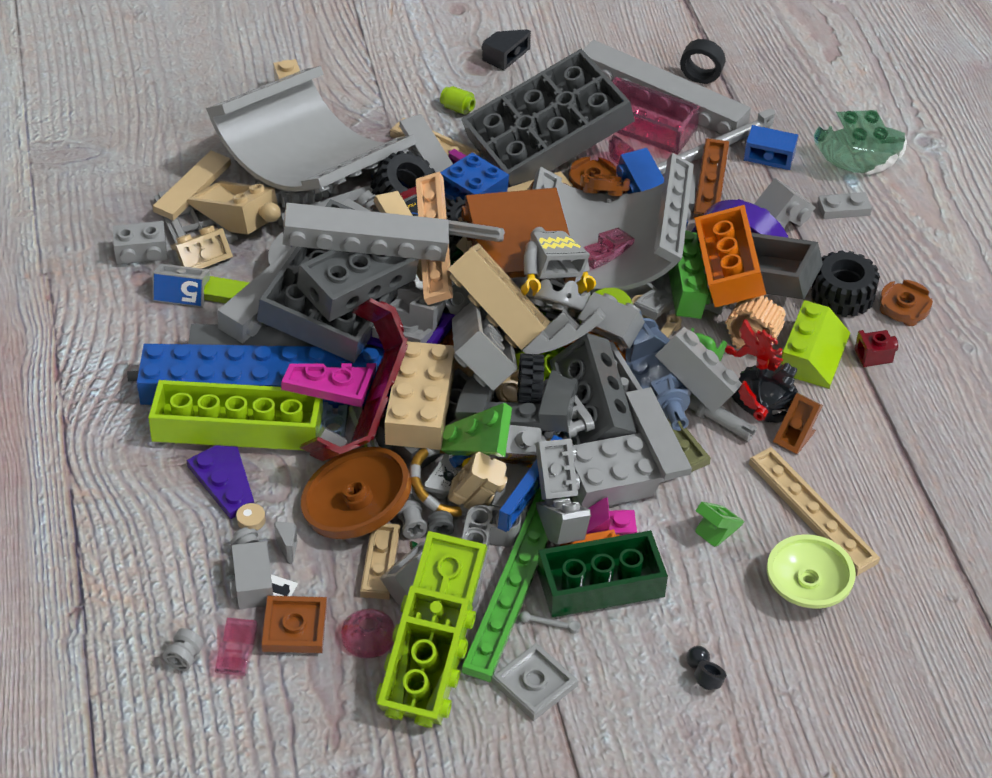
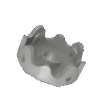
M544 279L540 282L541 289L535 296L532 295L531 287L526 294L540 311L553 314L554 310L559 312L565 310L573 319H577V315L581 314L590 299V292L585 291L579 295L577 283L574 281L566 282L562 290L555 291L551 281Z

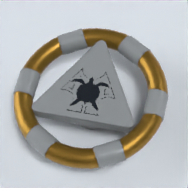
M420 449L414 455L409 467L412 488L417 497L434 512L447 511L453 517L467 515L469 509L464 508L463 504L459 506L444 505L427 493L429 491L439 499L448 497L452 480L461 470L460 466L454 468L449 461L455 455H448L441 450ZM445 454L427 481L422 485L420 467L422 462L428 457Z

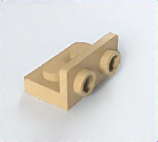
M213 225L200 229V234L191 237V234L176 238L177 243L171 245L172 250H176L181 266L202 269L233 257L223 228L214 229Z

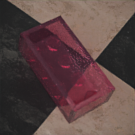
M615 77L612 82L630 101L635 119L634 122L616 133L678 155L698 128L700 106Z

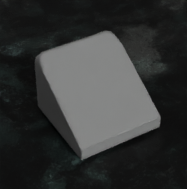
M275 522L276 541L287 563L292 564L298 542L295 523Z

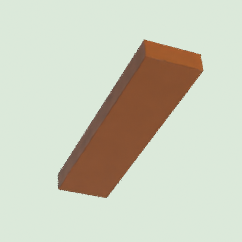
M709 138L705 140L693 218L703 216L709 207L721 201L729 141Z

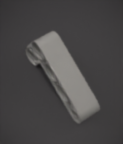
M476 505L467 512L462 539L487 545L485 559L472 603L473 609L477 607L490 545L511 547L515 544L521 530V516L517 518L509 531L504 532L498 529L500 507Z

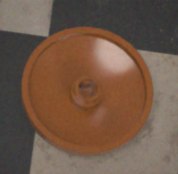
M362 447L340 454L322 465L308 480L301 496L302 513L309 526L316 533L327 538L350 539L371 533L393 519L405 505L412 486L409 470L404 460L397 453L386 448Z

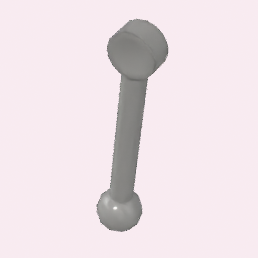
M523 611L519 615L520 620L524 623L533 621L566 628L572 634L578 633L581 627L578 621L566 623L533 616L527 611Z

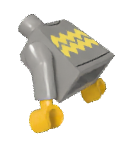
M537 227L531 232L530 242L526 244L524 251V275L527 276V281L521 286L520 291L523 296L529 292L530 287L533 291V296L541 289V283L535 278V275L539 278L581 277L576 282L579 294L585 291L590 292L594 289L596 281L592 276L588 275V271H590L588 264L590 254L583 246L579 245L564 231H545L544 228Z

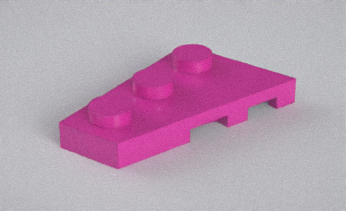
M323 363L289 364L281 382V390L362 407L376 372V363H367L366 367H352V363H341V367H326Z

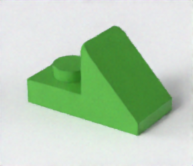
M701 501L696 512L703 516L695 532L716 547L738 530L745 521L723 505Z

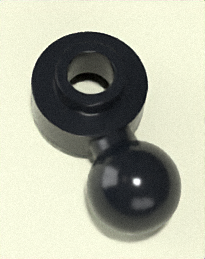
M693 646L687 652L686 660L691 668L696 669L694 677L697 683L707 690L721 688L727 676L726 672L717 664L710 662V653L705 647Z

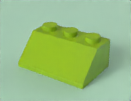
M804 300L782 353L783 361L780 363V366L781 364L789 363L792 367L797 368L794 376L795 379L830 389L850 337V331L830 307Z

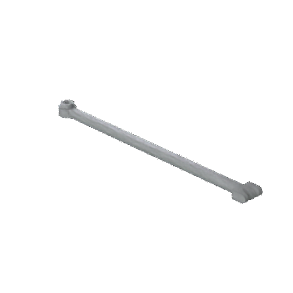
M773 109L758 113L757 120L715 139L729 141L730 145L748 137L752 125L773 129L775 111ZM705 143L678 154V156L688 162L703 157ZM667 160L656 164L662 175L665 174ZM600 190L596 194L608 195V191Z

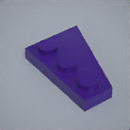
M215 445L186 460L187 467L230 520L236 517L237 511L241 506L254 503L238 447Z

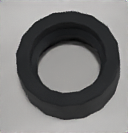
M707 39L691 41L682 54L680 60L681 70L693 82L701 84L715 82L720 77L726 62L725 53L713 41ZM702 54L708 56L714 62L715 68L703 69L693 63L691 55Z

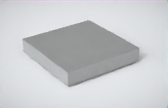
M535 643L492 676V683L535 721L578 686V679L541 646Z

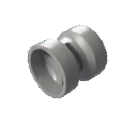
M181 628L173 638L174 643L168 645L163 653V658L171 667L180 671H188L194 662L193 656L199 654L204 646V641L194 631Z

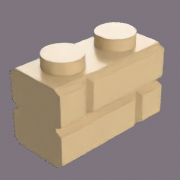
M482 452L475 453L453 478L448 494L449 501L458 505L463 504L464 508L467 509L476 505H490L495 492L501 493L507 483L508 478L505 476L506 464L495 458L491 460L490 456Z

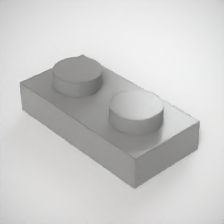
M866 192L822 195L818 197L817 204L823 219L871 215L872 207Z

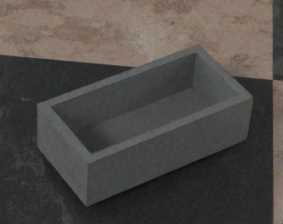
M752 233L766 294L804 300L823 265L818 242Z

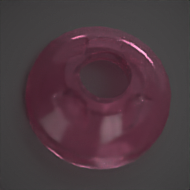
M613 135L608 141L609 157L617 165L621 154L635 151L616 135Z
M365 608L351 613L343 623L341 631L342 643L348 652L357 657H379L389 651L394 644L392 641L395 628L393 620L385 612L378 609ZM364 619H373L377 623L372 629H363L359 625Z

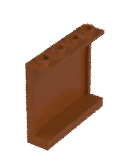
M557 188L466 195L465 206H461L463 222L467 221V223L504 229L505 234L502 242L466 238L467 241L472 242L470 248L479 243L510 278L527 277L524 275V251L526 244L530 242L531 232L535 228L542 227L545 231H564L570 236ZM563 277L565 283L568 281L575 282L576 277Z

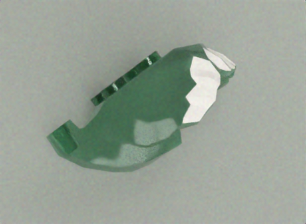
M877 110L836 112L844 127L843 129L833 131L832 126H829L828 130L818 127L814 133L815 145L828 162L850 172L868 175L882 172L891 167L898 158H902L907 145L905 133L885 127Z

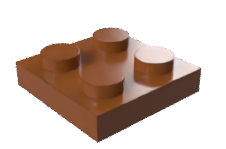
M267 596L261 644L262 652L323 653L327 597Z

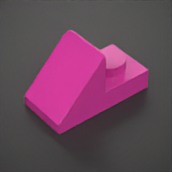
M608 497L603 498L588 508L590 509L591 516L586 534L613 529L615 534L620 536L637 533L634 510H609Z

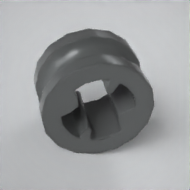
M436 511L428 516L429 531L448 536L453 533L454 525L451 513Z

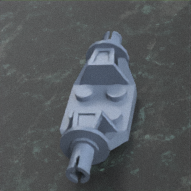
M643 318L645 321L630 349L626 348V363L642 389L652 388L666 418L670 420L673 430L680 431L681 428L678 421L681 422L683 429L689 424L684 411L689 407L691 391L655 356L670 339L659 330L655 320Z

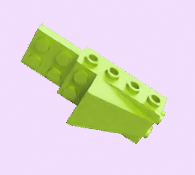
M428 531L413 586L410 585L408 595H404L402 600L401 612L403 614L400 624H396L392 637L394 645L392 652L388 653L385 660L384 671H386L384 681L379 684L376 692L377 705L382 711H385L384 716L402 721L403 716L415 719V724L427 728H432L433 724L442 725L443 718L449 717L452 707V700H449L451 688L456 689L458 685L460 670H457L462 659H464L469 646L465 637L467 628H473L476 618V611H472V603L487 551L486 544Z

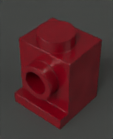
M860 330L858 331L854 349L862 366L869 367L893 363L899 345L896 336H890L887 330L870 333Z

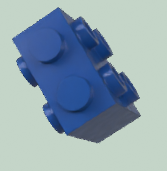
M473 152L440 172L444 179L445 197L451 201L454 200L456 202L457 197H461L464 200L466 195L507 192L509 174Z

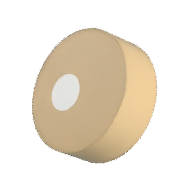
M255 503L241 506L236 514L237 524L240 528L247 527L257 531L266 522L263 507Z

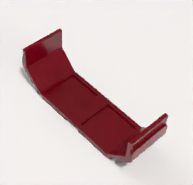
M370 298L352 311V313L374 324L383 346L384 354L351 442L340 447L320 437H316L301 444L300 449L309 452L310 456L320 461H326L370 442L376 434L388 402L387 394L396 380L408 348V338L404 337V327L396 307L386 302H378Z

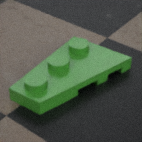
M502 403L445 426L441 451L448 455L470 456L471 454L482 452L488 456L489 454H494L498 457H505L512 407Z

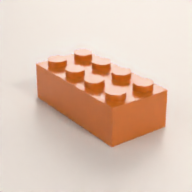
M745 205L695 217L706 276L715 308L766 295Z

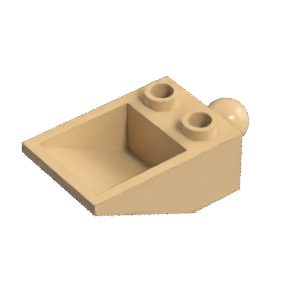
M219 181L187 199L189 205L229 232L250 234L268 222L277 221L281 215L275 188L264 187L263 184L248 185Z

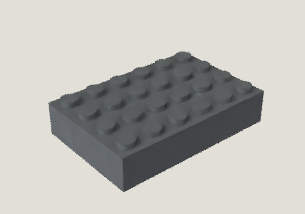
M582 48L461 118L467 137L478 151L481 152L486 161L509 174L508 188L534 180L536 172L540 167L548 171L557 168L635 121L630 101Z
M332 199L325 206L353 209ZM296 247L261 296L257 321L355 363L372 336L374 324L352 313V311L329 322L297 287L300 264L330 250ZM398 288L375 300L391 304L398 295Z

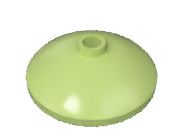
M802 534L782 540L772 549L767 562V576L774 590L787 601L805 608L820 609L840 603L850 594L856 577L855 566L849 554L837 543L817 535Z

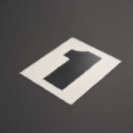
M271 575L273 596H292L298 583Z

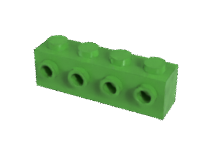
M687 230L685 231L682 259L668 273L676 316L701 319L705 305L710 303L711 292L707 288L708 280L704 273L705 266L703 258H701L702 252L697 233Z

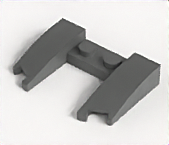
M552 370L541 403L492 402L495 390L493 391L488 385L483 387L472 375L468 378L460 395L455 411L456 418L459 421L499 404L506 403L512 407L510 425L541 428V431L569 432L578 379L566 378L561 376L560 372Z

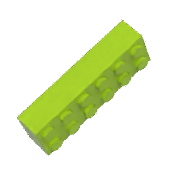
M159 380L148 417L152 442L302 450L300 449L301 444L316 438L320 431L323 399L281 390V387Z

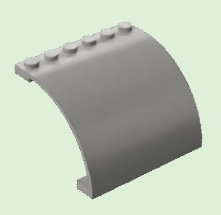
M321 66L301 70L206 108L216 133L235 160L255 178L267 185L285 191L314 189L315 193L328 190L329 184H340L346 181V176L354 177L360 175L363 168L368 170L377 167L378 161L382 163L393 152L395 154L398 151L407 153L409 151L408 147L417 144L415 136L413 134L397 137L384 143L365 138L345 126L325 104L312 79L324 75Z
M672 153L667 159L663 184L642 192L623 194L622 196L585 193L582 190L562 183L561 177L545 168L540 167L538 169L532 190L557 188L570 237L583 246L590 254L588 258L590 268L588 275L592 276L596 281V286L590 291L591 293L603 288L615 287L624 291L645 285L667 273L682 259L694 164ZM607 197H611V203L606 202ZM563 277L540 278L542 280L548 279L551 281V284L562 288L565 285ZM576 277L575 282H578L581 277Z

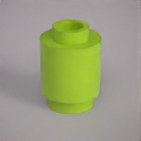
M454 86L445 87L440 95V103L445 108L464 115L473 111L476 104L472 92Z

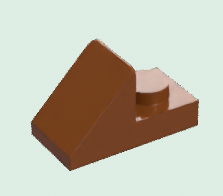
M796 393L773 442L798 454L816 430L812 427L823 405L800 393Z

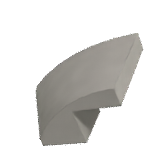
M415 281L399 287L398 298L390 304L396 307L404 327V337L408 338L407 341L427 343L436 329L446 305V300L427 305L424 300L423 290L416 287ZM373 326L372 337L379 338L376 329Z
M598 307L578 325L563 310L523 349V352L525 354H540L565 346L595 328L604 320L606 314Z

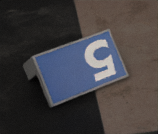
M159 264L153 271L152 301L203 307L204 286L210 280V270Z

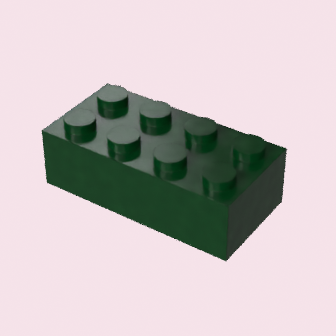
M651 530L538 550L537 573L551 618L665 597L668 575Z

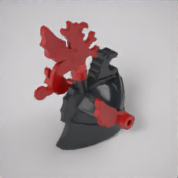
M745 319L739 328L740 338L744 340L745 345L738 351L732 346L727 345L725 352L740 358L749 354L757 357L756 365L746 367L744 371H741L739 381L742 384L731 397L742 409L754 416L758 421L783 422L786 411H788L796 393H798L796 386L793 384L797 368L792 367L789 363L779 366L783 358H778L775 355L781 356L782 348L777 350L772 348L773 343L775 345L778 344V340L772 338L765 330H762V333L759 330L755 333L748 320ZM786 409V411L773 414V410Z

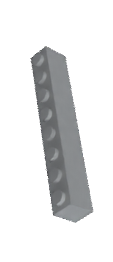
M592 40L583 49L621 91L721 135L749 124L751 107L598 41Z
M349 198L342 203L355 210L370 211ZM296 246L289 248L218 310V329L241 343H244L248 338L258 333L259 329L264 325V323L257 321L259 300Z

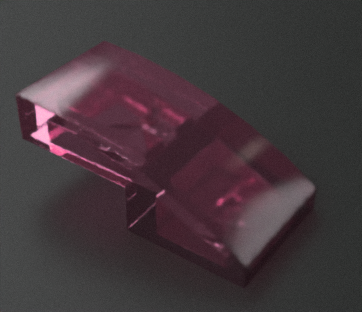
M620 228L599 233L598 243L584 247L590 254L588 258L589 266L595 269L617 258L634 243L635 238Z
M227 617L223 642H220L215 673L246 676L257 633L258 623L256 620Z

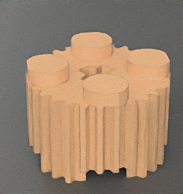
M764 296L737 302L725 322L727 325L726 329L729 330L728 334H731L732 345H736L737 349L745 345L744 340L740 338L741 333L739 331L745 319L748 320L755 333L758 330L761 333L762 330H765L772 338L777 339L785 323L784 317L786 313L784 308L777 306L776 303L773 304V300H768V297L764 298Z

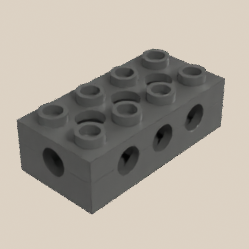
M330 250L300 264L297 287L330 322L352 311L370 298L375 300L415 280L419 259Z
M586 333L549 360L552 370L560 372L566 378L578 379L576 396L594 421L595 429L588 432L584 430L577 432V436L571 438L573 445L637 433L608 339Z

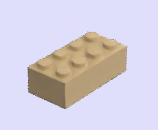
M479 243L471 247L448 268L452 273L449 276L459 288L464 286L470 293L468 295L470 301L476 307L482 306L488 313L486 318L494 327L500 326L506 333L504 337L512 347L516 348L518 346L522 350L549 325L550 321L526 295H522L521 289Z
M407 341L408 348L391 388L385 418V445L441 450L455 371V351L452 345Z

